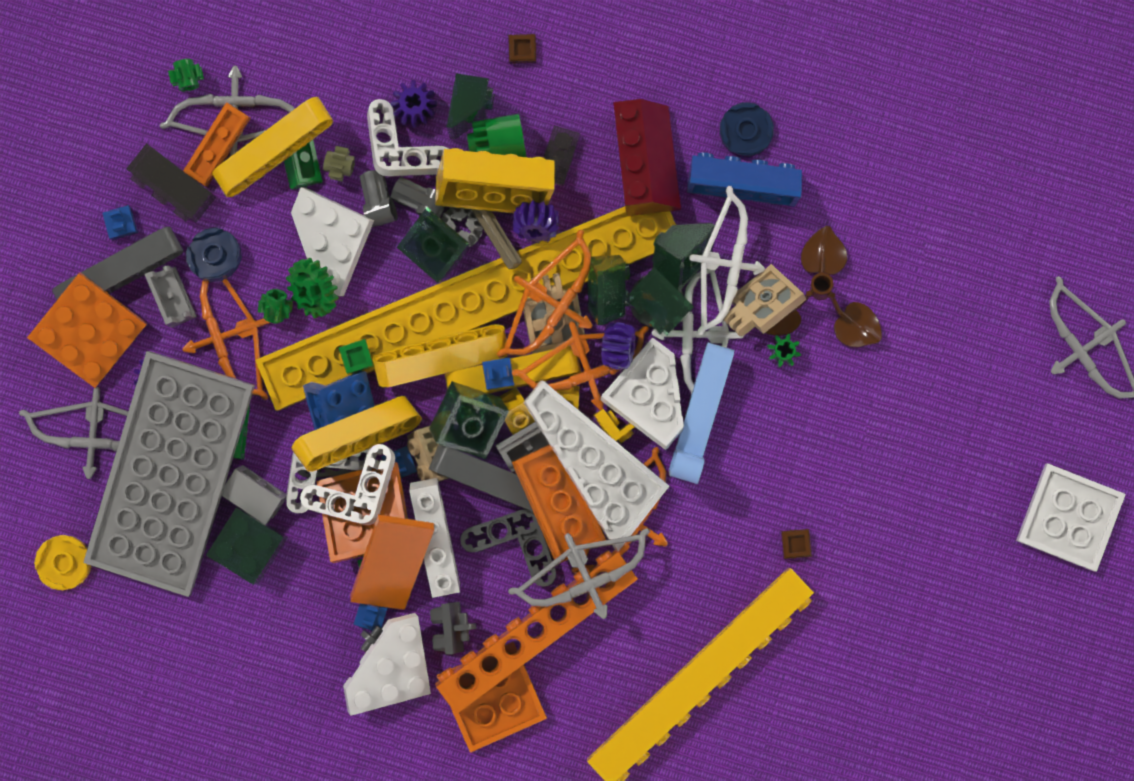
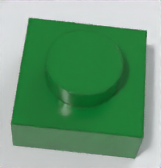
M365 339L339 347L348 375L374 367Z

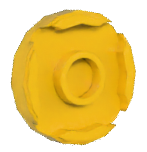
M68 535L55 536L42 543L36 552L34 562L35 569L42 583L56 590L73 589L82 584L91 570V565L83 563L88 549L85 543L76 537Z

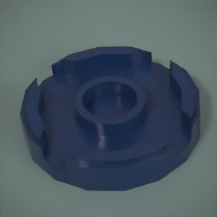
M742 102L732 106L724 114L720 122L719 136L722 144L730 153L739 157H752L762 153L768 147L773 137L774 124L770 114L759 107V105Z
M209 228L196 234L192 239L193 242L190 244V247L188 246L186 261L190 270L201 280L208 282L223 281L232 276L238 269L242 258L241 247L237 239L231 233L220 228Z

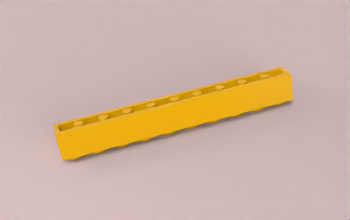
M787 568L587 758V762L604 781H624L630 775L627 770L635 763L638 766L641 765L650 756L648 750L655 744L661 746L671 736L668 733L675 725L678 727L682 726L691 717L688 713L696 705L699 708L702 707L711 698L709 692L716 686L720 689L731 679L729 673L736 667L739 669L743 668L752 659L749 654L756 648L759 650L763 649L772 640L769 635L777 628L781 631L792 621L789 616L797 609L800 612L812 602L809 597L814 592L791 568Z

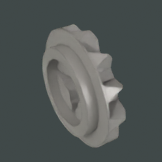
M451 207L443 213L439 223L440 234L443 240L454 248L463 249L474 245L480 239L483 232L481 224L471 209ZM468 217L466 227L471 233L461 230L454 236L456 226L452 219L462 222L463 219L465 220Z

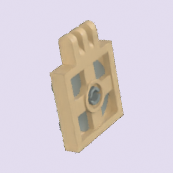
M771 264L764 272L759 273L737 291L732 301L735 307L728 312L723 321L729 324L739 336H744L755 326L764 334L802 304L806 298L803 292Z
M559 273L553 274L554 285L551 286L548 275L543 276V285L547 288V295L560 302L568 289L562 290ZM576 295L569 309L581 316L578 295ZM529 297L526 300L523 312L529 343L532 344L546 326L547 320L555 310V307L544 300L536 302ZM564 314L557 326L554 327L555 332L538 349L532 351V354L555 349L572 338L569 327L570 322L573 321L576 324L579 335L585 334L584 328H579L577 321Z

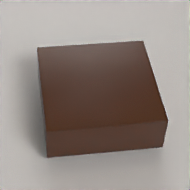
M536 34L508 35L509 64L536 63Z
M809 529L781 531L783 559L812 557Z

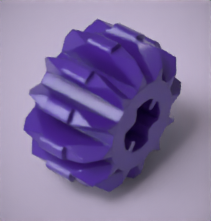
M412 80L410 83L411 88L407 89L406 84H400L403 92L394 91L393 96L398 100H393L390 104L392 108L396 109L393 113L394 117H402V125L405 126L411 120L412 127L416 128L418 125L417 120L421 119V122L426 125L428 122L425 115L429 117L435 116V112L430 108L437 107V101L432 99L435 95L433 90L426 91V83L423 82L417 88L416 81ZM417 99L420 106H413L410 109L409 101L415 102Z
M534 200L531 203L522 202L521 206L516 207L513 215V232L518 234V238H526L528 242L536 241L540 243L541 240L548 242L550 238L556 237L559 227V212L554 210L553 205H545L544 201L540 203Z
M622 322L609 323L607 325L601 345V361L603 365L618 370L628 369L632 363L636 346L635 329L632 325Z

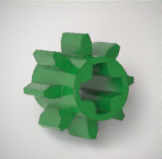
M193 59L178 60L173 63L174 70L168 71L170 83L173 87L178 86L181 92L199 88L198 81L204 80L202 68L199 64L194 65Z
M271 289L266 294L261 295V300L258 301V312L264 313V319L267 322L281 323L285 318L289 319L293 300H287V294L284 291Z
M787 334L783 340L776 335L774 337L776 345L770 344L766 347L772 350V355L768 360L775 359L778 361V368L783 365V362H787L790 367L793 366L794 362L791 358L801 356V353L796 352L795 348L800 342L796 341L793 343L790 341V334ZM785 344L787 345L786 350L790 351V354L783 358L777 348H781Z

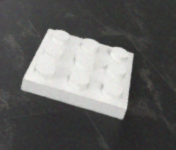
M1047 463L1044 465L1016 541L1097 572L1126 494Z

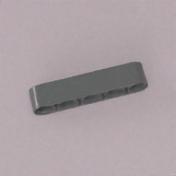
M168 226L148 235L81 273L108 294H111L146 273L175 259L184 250L172 228ZM77 275L52 289L56 300Z
M438 445L429 470L533 512L516 474L445 445Z

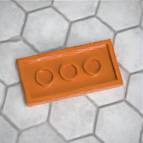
M550 444L512 462L554 560L569 549L565 540V534L567 533L572 536L576 545L606 540L601 526ZM566 557V558H565L564 560H562L560 563H562V562L568 560V557Z
M378 514L350 594V602L405 610L432 538L434 523Z

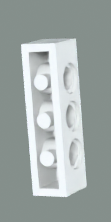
M438 478L410 483L409 491L415 519L417 521L434 523V532L424 556L432 598L459 593L460 581Z

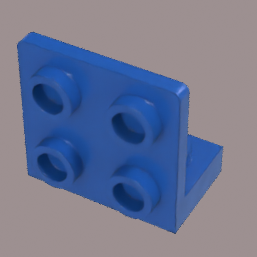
M359 371L328 385L315 382L303 385L314 430L375 406L365 371Z

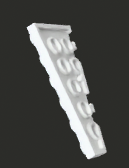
M543 380L540 381L523 403L607 538L610 540L631 536L668 489L669 485ZM625 543L613 544L612 546L616 551H619Z

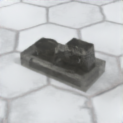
M556 125L553 127L544 158L546 160H554V184L564 186L580 133Z

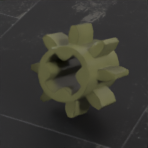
M336 146L335 152L327 151L323 170L329 172L328 177L330 179L343 181L344 175L351 177L355 165V157L349 155L350 151L348 148Z

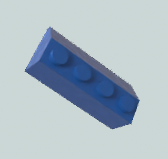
M700 152L697 156L692 155L687 193L727 198L726 188L732 186L733 194L739 200L795 207L802 193V170L795 169V165L780 163L778 167L770 166L764 160H752V163L741 162V158L735 156H725V159L714 158L713 154Z

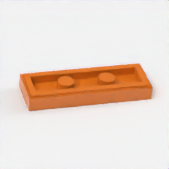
M226 102L183 172L208 187L214 178L212 175L213 170L224 162L251 117Z

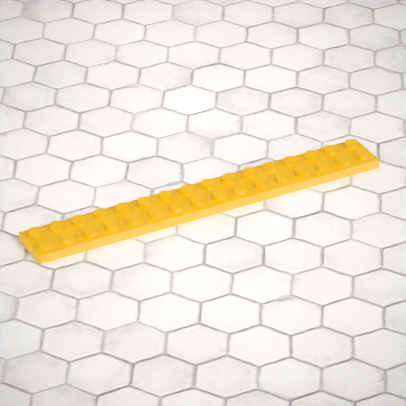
M624 206L559 233L556 237L550 238L548 242L542 240L540 243H535L518 250L517 253L522 259V263L515 269H508L502 258H499L256 359L255 361L275 410L280 411L306 400L303 385L315 382L328 385L352 375L346 373L339 347L365 339L373 360V357L378 353L477 329L517 312L525 288L514 281L515 276L530 282L532 278L537 276L576 240L578 230L584 231L583 239L591 253V267L585 283L681 244L683 240L672 214L669 211L626 217V208ZM580 245L576 246L546 274L549 277L550 286L554 285L553 274L559 273L562 290L571 288L584 264V254ZM541 278L539 280V283L543 285V280ZM371 367L362 371L369 374L375 371V368Z

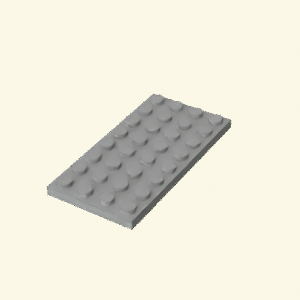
M146 351L83 563L187 597L191 596L254 391V384L152 351Z

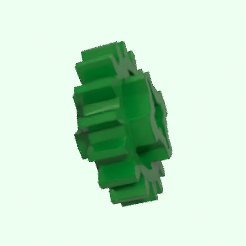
M312 258L302 259L294 263L293 267L288 269L291 275L287 276L286 280L291 283L287 290L293 292L291 300L298 303V310L304 308L306 316L312 314L313 318H317L332 312L331 310L336 308L334 301L338 300L339 297L334 293V290L338 289V287L331 282L334 276H329L327 266L321 268L320 261L316 260L313 262Z

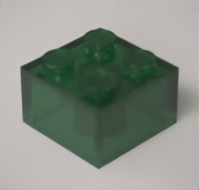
M451 381L429 430L437 444L486 459L509 410L501 397Z
M236 508L206 556L252 585H257L288 537L268 524L265 525L241 508Z

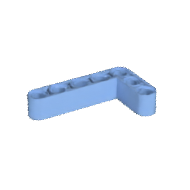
M707 343L683 421L684 428L679 434L670 464L669 475L671 477L698 484L704 465V451L733 359L734 350Z

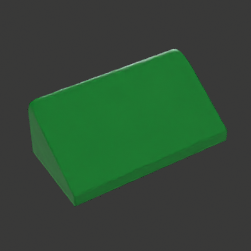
M313 140L284 160L290 189H298L323 182Z

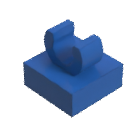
M129 205L102 213L110 240L138 233L132 209Z
M510 358L482 362L487 390L514 386Z
M408 446L393 451L395 462L398 463L401 479L417 472ZM381 456L382 460L386 461L387 456Z
M360 604L353 625L372 631L376 625L382 628L388 607Z

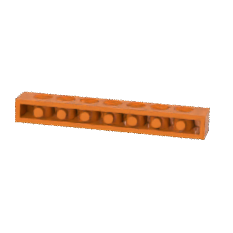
M607 550L595 559L597 564L590 569L586 567L590 578H593L600 572L608 573L627 563L619 552L614 550L611 553ZM632 570L617 581H610L605 586L596 588L603 605L638 580ZM580 571L573 575L575 580L566 586L563 583L551 592L552 597L584 582ZM587 592L586 599L581 603L574 602L572 598L570 602L555 604L549 607L531 606L528 609L530 613L523 619L519 617L513 619L505 626L507 630L500 636L493 634L482 643L485 646L477 653L472 650L460 659L462 664L452 670L449 667L437 676L439 681L435 683L436 688L455 714L461 712L591 615L596 606L590 593ZM556 605H561L564 607L563 617L558 620L552 619L550 616L551 609ZM533 622H539L542 625V631L537 636L528 635V626ZM510 639H517L520 643L519 649L514 653L505 651V644ZM487 656L497 658V664L491 670H486L482 667V661ZM464 673L474 675V682L468 687L459 684V678Z

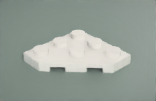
M301 187L291 214L306 257L312 258L313 262L319 260L321 268L327 266L329 276H334V279L331 281L332 284L338 287V289L334 290V293L338 296H344L374 220L307 188Z
M652 338L632 360L628 369H624L602 394L601 401L666 450L683 431L684 424L676 376L675 355Z
M416 613L389 619L383 626V632L375 644H371L360 660V666L352 678L349 677L344 684L347 711L350 716L431 694L419 619Z

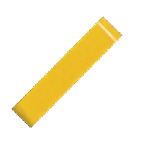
M319 97L310 98L213 170L212 175L226 197L238 195L329 128L333 123V119Z
M498 324L489 325L378 353L373 357L378 384L381 387H392L480 365L485 361L503 359L508 355L505 354L499 358L497 353L499 350L504 349L507 342L505 327Z
M568 346L526 375L535 383H539L542 380L545 382L581 373L582 369L579 357L574 356L571 346ZM552 350L511 358L512 371L515 369H525ZM483 365L445 374L450 401L463 400L528 385L519 376H513L514 386L487 390Z
M400 396L304 434L295 440L291 448L306 470L313 472L414 430L420 424L422 417L405 396Z

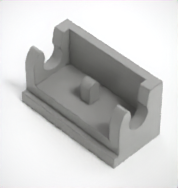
M164 266L162 271L156 273L151 271L145 274L167 326L173 328L197 317L176 267Z
M534 422L499 443L496 447L513 473L515 471L512 464L513 461L549 443L537 423Z
M243 465L234 470L225 484L222 493L224 498L265 525L268 524L271 518L275 517L286 500V493Z

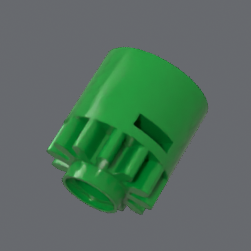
M519 114L472 122L474 133L467 134L470 152L487 151L491 154H515L518 157H526Z

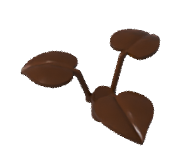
M825 226L814 233L806 242L801 253V264L804 270L808 273H818L812 278L810 290L804 295L806 300L765 333L774 336H784L794 332L802 321L797 309L810 297L816 300H826L829 298L837 314L841 316L835 321L834 333L842 344L856 348L877 344L882 339V332L874 312L868 306L859 302L848 304L843 312L835 298V294L832 292L834 283L830 275L839 273L845 267L847 252L843 243L830 226Z

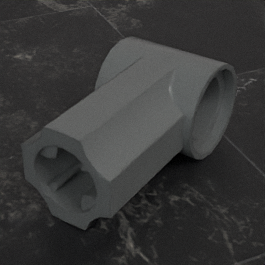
M376 170L364 172V174L360 175L366 203L363 205L364 216L374 220L371 228L397 221L396 206L389 196L385 176L380 175Z
M400 177L396 182L390 196L394 201L415 210L418 215L434 223H438L446 207L435 205V189H426L403 177Z

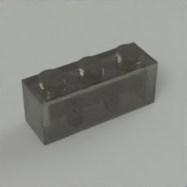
M147 143L126 168L133 174L130 180L142 189L146 185L154 191L151 196L164 206L167 202L175 207L173 213L185 222L190 218L197 223L216 199L211 192Z

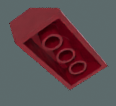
M644 99L613 102L626 217L681 210L669 106Z

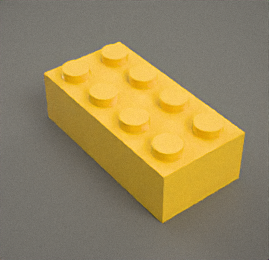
M459 148L444 149L436 175L435 205L514 213L516 207L521 206L522 202L531 203L532 200L538 203L544 201L545 205H548L554 192V160H546L542 157H518L515 154L498 155L487 151L470 152Z

